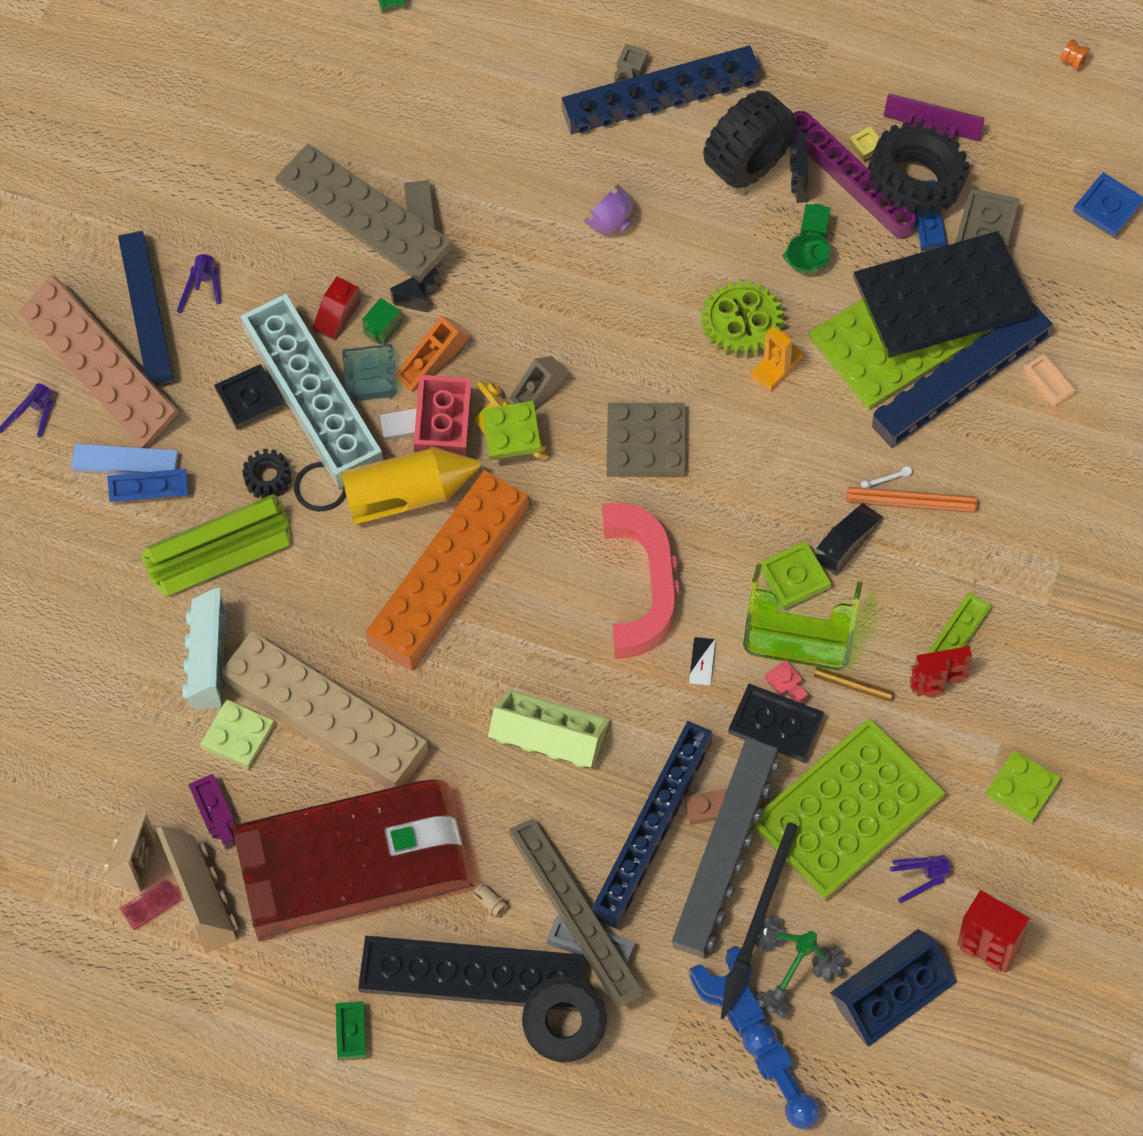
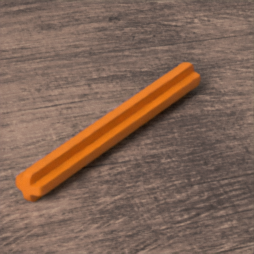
M848 487L846 493V500L851 503L974 512L977 509V497L860 487Z

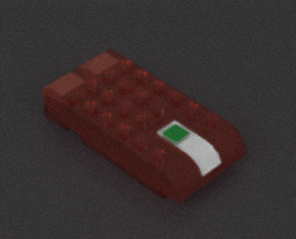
M442 780L418 781L232 825L252 922L258 942L274 938L277 934L289 932L296 928L323 924L474 886L450 786Z

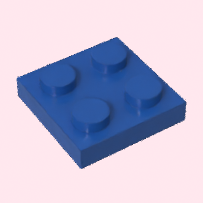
M1102 172L1074 206L1073 212L1116 238L1143 205V196Z

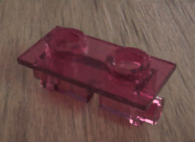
M164 879L119 908L132 929L136 930L181 900L174 891L175 889L170 881Z

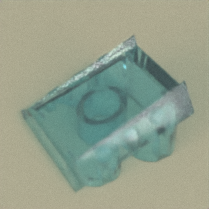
M392 344L350 348L342 351L346 393L353 403L356 404L357 401L387 397L391 400L398 392Z

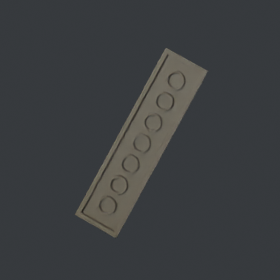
M307 144L275 177L277 184L420 282L454 247L452 240L310 144Z

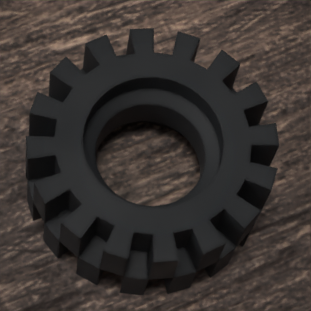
M263 449L264 454H260L259 450L255 451V457L253 458L249 455L247 457L248 462L245 461L243 464L244 469H242L247 490L249 493L253 492V496L256 498L261 495L263 499L267 495L278 493L280 497L283 495L282 489L287 491L289 488L288 483H291V472L287 459H284L282 453L277 455V451L273 449L271 454L268 453V449ZM270 467L277 471L276 477L270 481H261L257 478L258 472L263 468Z

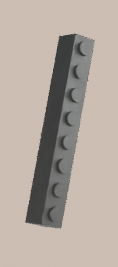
M748 738L745 739L672 939L673 948L705 958L707 951H713L717 936L713 935L716 926H721L724 921L726 910H723L725 901H730L735 890V885L732 884L735 874L740 875L745 861V859L741 858L744 849L749 850L754 834L750 833L753 824H758L761 819L763 809L759 807L762 799L768 798L772 783H769L771 774L777 773L781 763V758H778L777 748Z

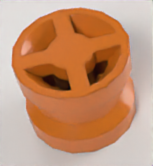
M1072 39L1063 50L1060 61L1064 64H1072L1073 68L1078 71L1087 60L1090 48L1086 46L1081 47L1077 41Z

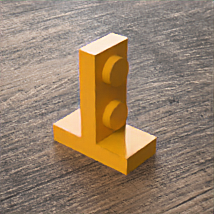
M772 326L765 333L764 359L751 372V378L769 391H772L803 358L804 352L792 344V340L787 333L781 330L778 331Z

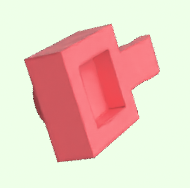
M787 660L765 674V680L777 694L781 696L788 694L792 700L802 704L808 702L805 698L808 694L800 686L802 678Z

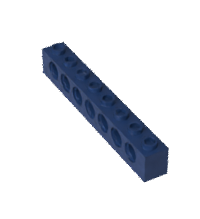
M751 45L561 97L562 112L571 135L585 133L590 129L601 126L607 127L622 120H632L637 116L657 113L669 107H679L687 102L704 100L709 96L726 94L731 90L742 87H751L759 83L760 68Z
M687 720L592 907V912L598 921L617 930L619 929L684 800V796H686L712 745L711 730Z

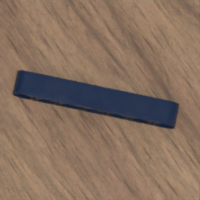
M141 230L118 235L145 375L155 385L174 382L144 232Z

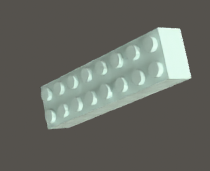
M287 294L241 315L245 334L337 488L339 489L344 486L340 471L382 461L381 449Z

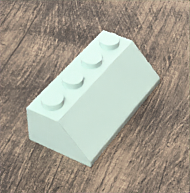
M214 588L192 599L191 609H187L186 621L187 625H190V634L185 635V648L189 650V658L184 659V673L188 674V681L183 683V699L188 700L190 708H222L223 682L220 671L224 667L227 610L220 588Z

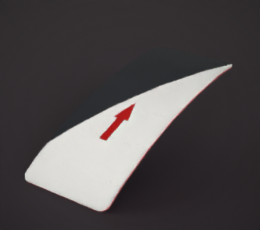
M694 638L690 684H711L715 639Z

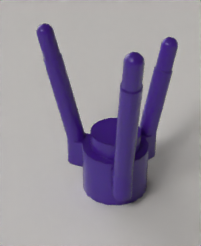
M200 254L195 257L194 266L191 267L189 279L177 308L178 313H181L195 277V290L200 289L201 281H207L212 277L216 303H221L218 281L219 269L214 267L215 259L212 256Z
M37 383L26 399L0 426V433L15 418L18 419L30 406L38 411L44 408L37 432V437L40 438L43 434L49 412L54 405V402L51 401L53 397L52 390L43 384Z
M944 854L923 858L893 860V865L898 866L890 867L891 872L923 868L926 878H932L931 881L898 899L899 903H903L935 885L943 884V877L950 875L948 860Z

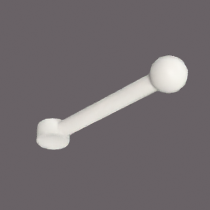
M905 466L900 472L872 481L864 480L860 486L861 488H870L873 485L901 476L909 478L912 474V469Z

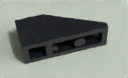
M861 503L832 528L817 546L816 558L820 565L837 576L882 522L884 517L864 503Z

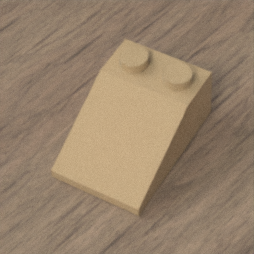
M141 811L122 825L120 833H116L114 836L112 857L107 858L104 865V874L111 885L138 892L142 890L158 843L146 812Z

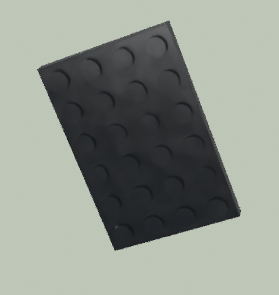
M999 231L854 271L853 273L855 283L888 358L1035 317L1036 310Z

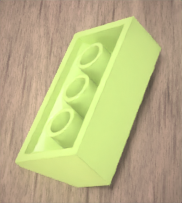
M508 689L494 707L488 737L495 739L501 744L520 746L528 752L537 751L544 753L551 759L571 761L578 767H592L600 752L610 719Z

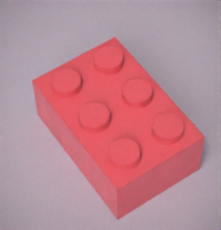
M419 375L414 452L429 449L430 446L459 455H467L471 378Z

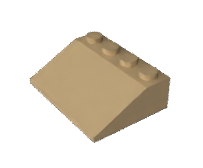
M165 827L156 828L205 953L236 941L233 931L238 930L233 915L227 916L224 910L228 903L223 890L217 892L214 883L219 881L213 866L209 868L206 866L204 860L209 858L204 844H197L194 835Z

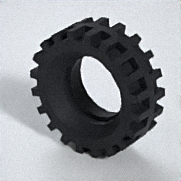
M904 122L901 128L895 124L891 126L889 132L885 130L881 138L878 139L868 164V170H870L869 180H875L874 190H881L883 192L881 198L885 201L889 198L895 202L894 207L899 208L900 205L907 207L908 213L913 214L914 210H920L921 215H927L929 210H932L934 214H939L942 207L946 210L950 209L952 203L957 201L968 177L969 162H965L966 152L958 151L960 144L957 141L951 142L948 140L949 134L945 132L941 135L936 132V127L931 126L930 129L923 128V123L918 122L915 127H911L909 122ZM900 161L921 163L931 169L938 181L925 182L912 178L901 171L896 163Z

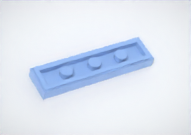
M75 444L71 468L72 471L111 474L176 470L179 454L177 450Z

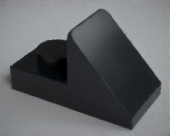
M436 267L421 282L411 277L390 288L393 304L428 312L427 299L424 294H431L441 286L440 275Z

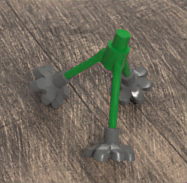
M772 915L770 918L765 916L755 944L757 947L763 946V950L768 952L773 950L774 945L781 947L784 943L783 939L797 942L796 950L798 954L781 985H777L774 991H760L756 996L760 1007L767 1006V1011L773 1014L776 1011L779 1017L785 1018L792 1008L784 999L787 992L786 987L804 956L810 955L812 951L818 955L812 959V964L815 966L812 971L815 977H820L823 974V979L827 983L832 982L833 974L837 977L843 976L844 970L840 966L847 964V958L841 955L842 951L837 947L832 948L830 951L826 947L819 948L816 932L809 931L803 935L785 933V927L779 925L780 919L777 916Z

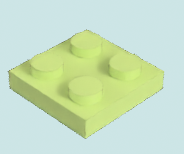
M226 699L200 745L201 748L249 770L275 724L273 720Z

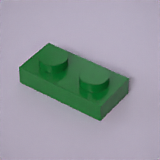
M364 1002L335 1003L338 1061L366 1059Z

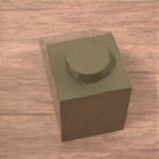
M553 356L535 358L509 398L515 404L534 401L536 409L557 392L569 372Z

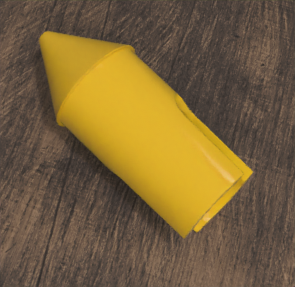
M430 446L429 449L340 472L355 525L440 502L446 503L477 472L480 465L476 459Z

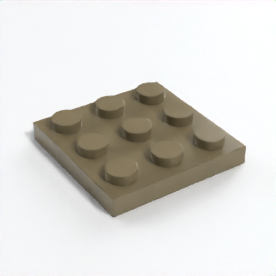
M608 403L607 477H685V403Z

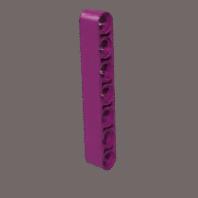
M806 111L794 112L798 126H803V128L797 127L796 133H806L807 155L895 237L899 239L911 237L914 232L916 218L914 211L913 214L908 213L907 207L900 205L899 208L893 206L895 202L890 198L886 201L882 199L883 192L881 190H874L875 180H869L870 170L809 113Z

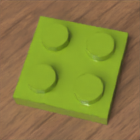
M534 401L482 409L490 461L542 452Z
M806 541L759 562L761 572L784 610L831 588L830 580Z
M1013 750L987 789L985 797L1033 824L1059 784L1061 777Z

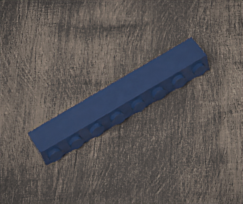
M1032 303L1036 310L1035 317L996 327L988 335L983 334L978 337L971 347L961 349L951 361L938 365L927 378L925 376L921 377L916 381L914 387L907 392L901 391L890 404L880 406L873 414L872 428L891 449L1051 337L1053 323Z

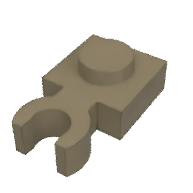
M625 44L617 61V69L619 70L615 72L614 82H618L621 78H633V74L640 76L649 57V51Z

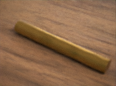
M816 667L813 676L890 702L894 691L820 667Z

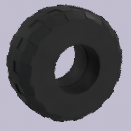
M556 977L543 982L531 992L523 1008L522 1027L528 1043L538 1054L552 1061L572 1062L586 1057L600 1044L606 1031L607 1013L602 998L591 985L577 978ZM568 1002L579 1010L582 1018L581 1026L574 1035L560 1036L550 1028L548 1013L555 1004Z

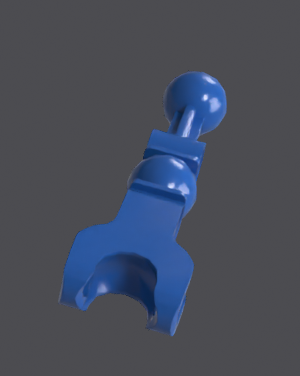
M738 946L727 949L726 963L730 972L741 950ZM700 964L689 969V978L699 998L708 1004L717 1005L722 1009L726 976H712ZM749 965V971L746 973V985L726 1016L739 1037H742L745 1050L750 1055L755 1056L754 1062L766 1081L773 1078L787 1100L785 1105L787 1121L795 1128L802 1130L811 1128L818 1122L821 1116L819 1102L812 1095L802 1093L788 1071L793 1068L791 1058L781 1042L778 1041L775 1029L765 1022L766 1017L748 987L751 975V965Z

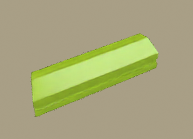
M273 494L144 547L141 560L147 570L150 581L163 595L169 596L289 546L292 542L290 521L282 501Z

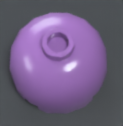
M619 184L615 186V189L618 190L615 194L610 191L592 210L591 213L594 217L591 220L586 217L584 220L587 225L598 233L611 234L617 229L622 232L632 222L628 217L633 211V202L629 194Z

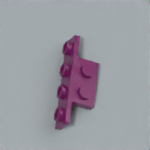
M891 93L887 96L884 117L909 122L911 127H915L917 122L923 123V128L926 129L934 126L937 128V133L943 135L946 132L949 134L948 140L953 142L955 135L979 141L985 121L980 116Z

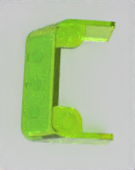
M757 564L751 584L743 640L744 649L749 654L781 661L787 660V662L834 670L845 668L850 660L863 582H857L853 605L845 603L836 605L831 611L830 620L777 611L778 599L773 592L759 589L762 565Z

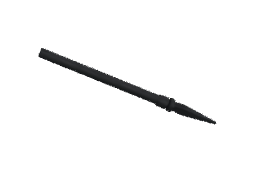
M787 823L744 944L738 953L736 961L733 963V969L726 976L721 1019L726 1017L746 985V973L749 971L752 952L798 828L794 823Z

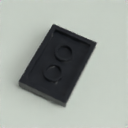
M748 683L728 729V734L744 740L748 738L775 747L778 753L804 762L824 717V712Z

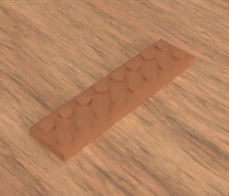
M51 275L18 312L140 448H148L180 413L57 277Z

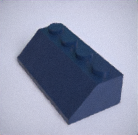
M917 929L832 990L830 994L841 1015L865 1045L869 1047L954 985L956 980L935 939Z

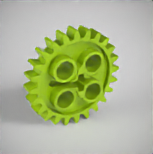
M737 279L735 286L730 281H727L726 289L718 285V294L711 291L710 299L704 300L705 308L701 309L703 334H709V343L716 341L715 349L724 346V354L734 350V357H737L739 351H743L744 356L748 357V352L752 350L755 355H758L759 347L765 350V333L772 326L780 331V328H783L784 320H782L784 319V311L781 310L782 303L776 302L777 294L769 295V287L761 290L760 282L755 286H751L750 279L747 280L746 285H742L740 279ZM734 300H736L740 306L741 316H738V306L736 305ZM753 302L754 305H746L745 303ZM722 310H729V311H731V312H729V313H723V312H721V311H722ZM744 320H747V321H746V328H747V330L749 331V333H750L751 336H748L747 333H746ZM756 323H762V324H764V325H763V326H755L754 324H756ZM731 331H738V332H740V333H738V334H732V333H730V332H731Z

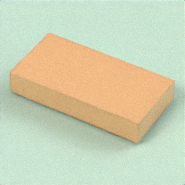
M1045 353L1023 367L1025 374L1054 408L1075 395V388Z

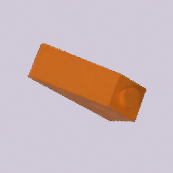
M441 316L394 376L410 391L414 392L419 386V375H434L456 356L471 335L456 321Z

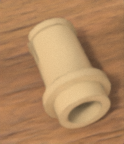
M484 883L477 886L474 893H472V897L489 910L488 914L490 916L499 917L507 909L505 899L495 895Z

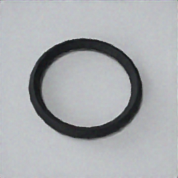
M322 462L312 463L304 467L297 475L294 482L295 496L299 503L309 510L320 512L334 509L346 497L344 486L340 497L335 502L326 506L311 505L300 494L299 484L302 477L314 468L325 467Z

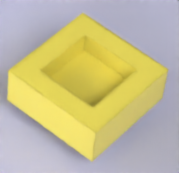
M869 126L850 137L849 144L864 161L872 156L880 137Z

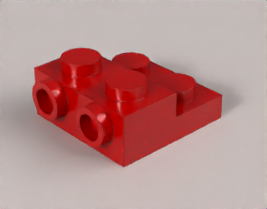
M970 646L916 655L915 665L911 666L910 686L912 692H917V696H937L944 692L946 681L956 683L967 678L972 659Z

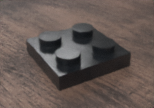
M795 133V143H790L789 157L790 172L792 173L791 193H796V203H806L808 187L806 133Z
M261 364L214 385L236 430L283 409L282 402Z

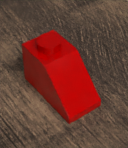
M336 276L323 295L312 327L313 330L335 341L361 303L359 287Z

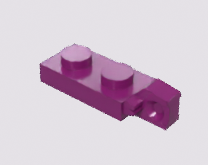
M214 774L189 783V789L209 834L211 833L213 839L219 836L225 850L235 846L230 831L236 829L235 822Z

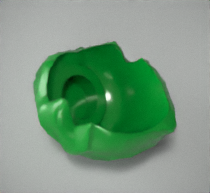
M809 231L799 233L793 237L782 257L797 272L805 273L806 275L815 274L818 270L827 267L833 249L830 241L825 239L822 234Z

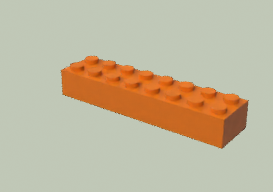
M484 470L366 630L368 645L412 671L529 510L528 495Z

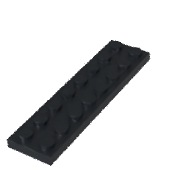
M365 935L358 990L364 993L524 1007L531 992L549 979L573 977L585 982L587 959L584 954ZM568 1002L557 1003L551 1008L579 1011Z

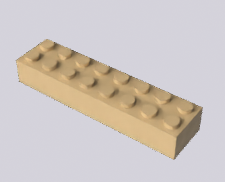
M253 631L250 632L220 671L223 685L396 795L400 793L429 754L426 740Z

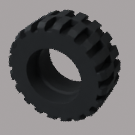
M759 90L755 93L752 92L746 98H741L737 101V104L731 106L727 110L728 112L719 119L716 127H713L710 137L705 142L706 147L703 149L705 164L729 186L734 188L747 187L750 183L754 184L760 177H764L778 163L777 161L784 156L786 149L793 142L792 138L797 132L798 123L796 115L768 91Z

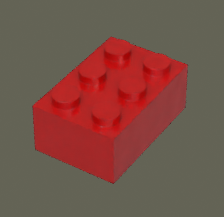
M980 889L963 917L957 945L960 946V949L965 954L971 957L977 956L984 960L989 968L1006 973L1023 945L1030 918Z

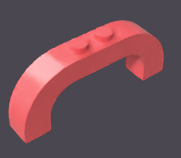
M606 503L602 504L604 539H633L645 548L649 558L653 600L651 609L644 617L637 621L613 624L615 659L630 658L644 654L656 647L666 637L672 626L675 612L674 596L679 595L678 579L673 580L672 572L677 571L676 555H670L667 534L661 523L652 514L631 504Z

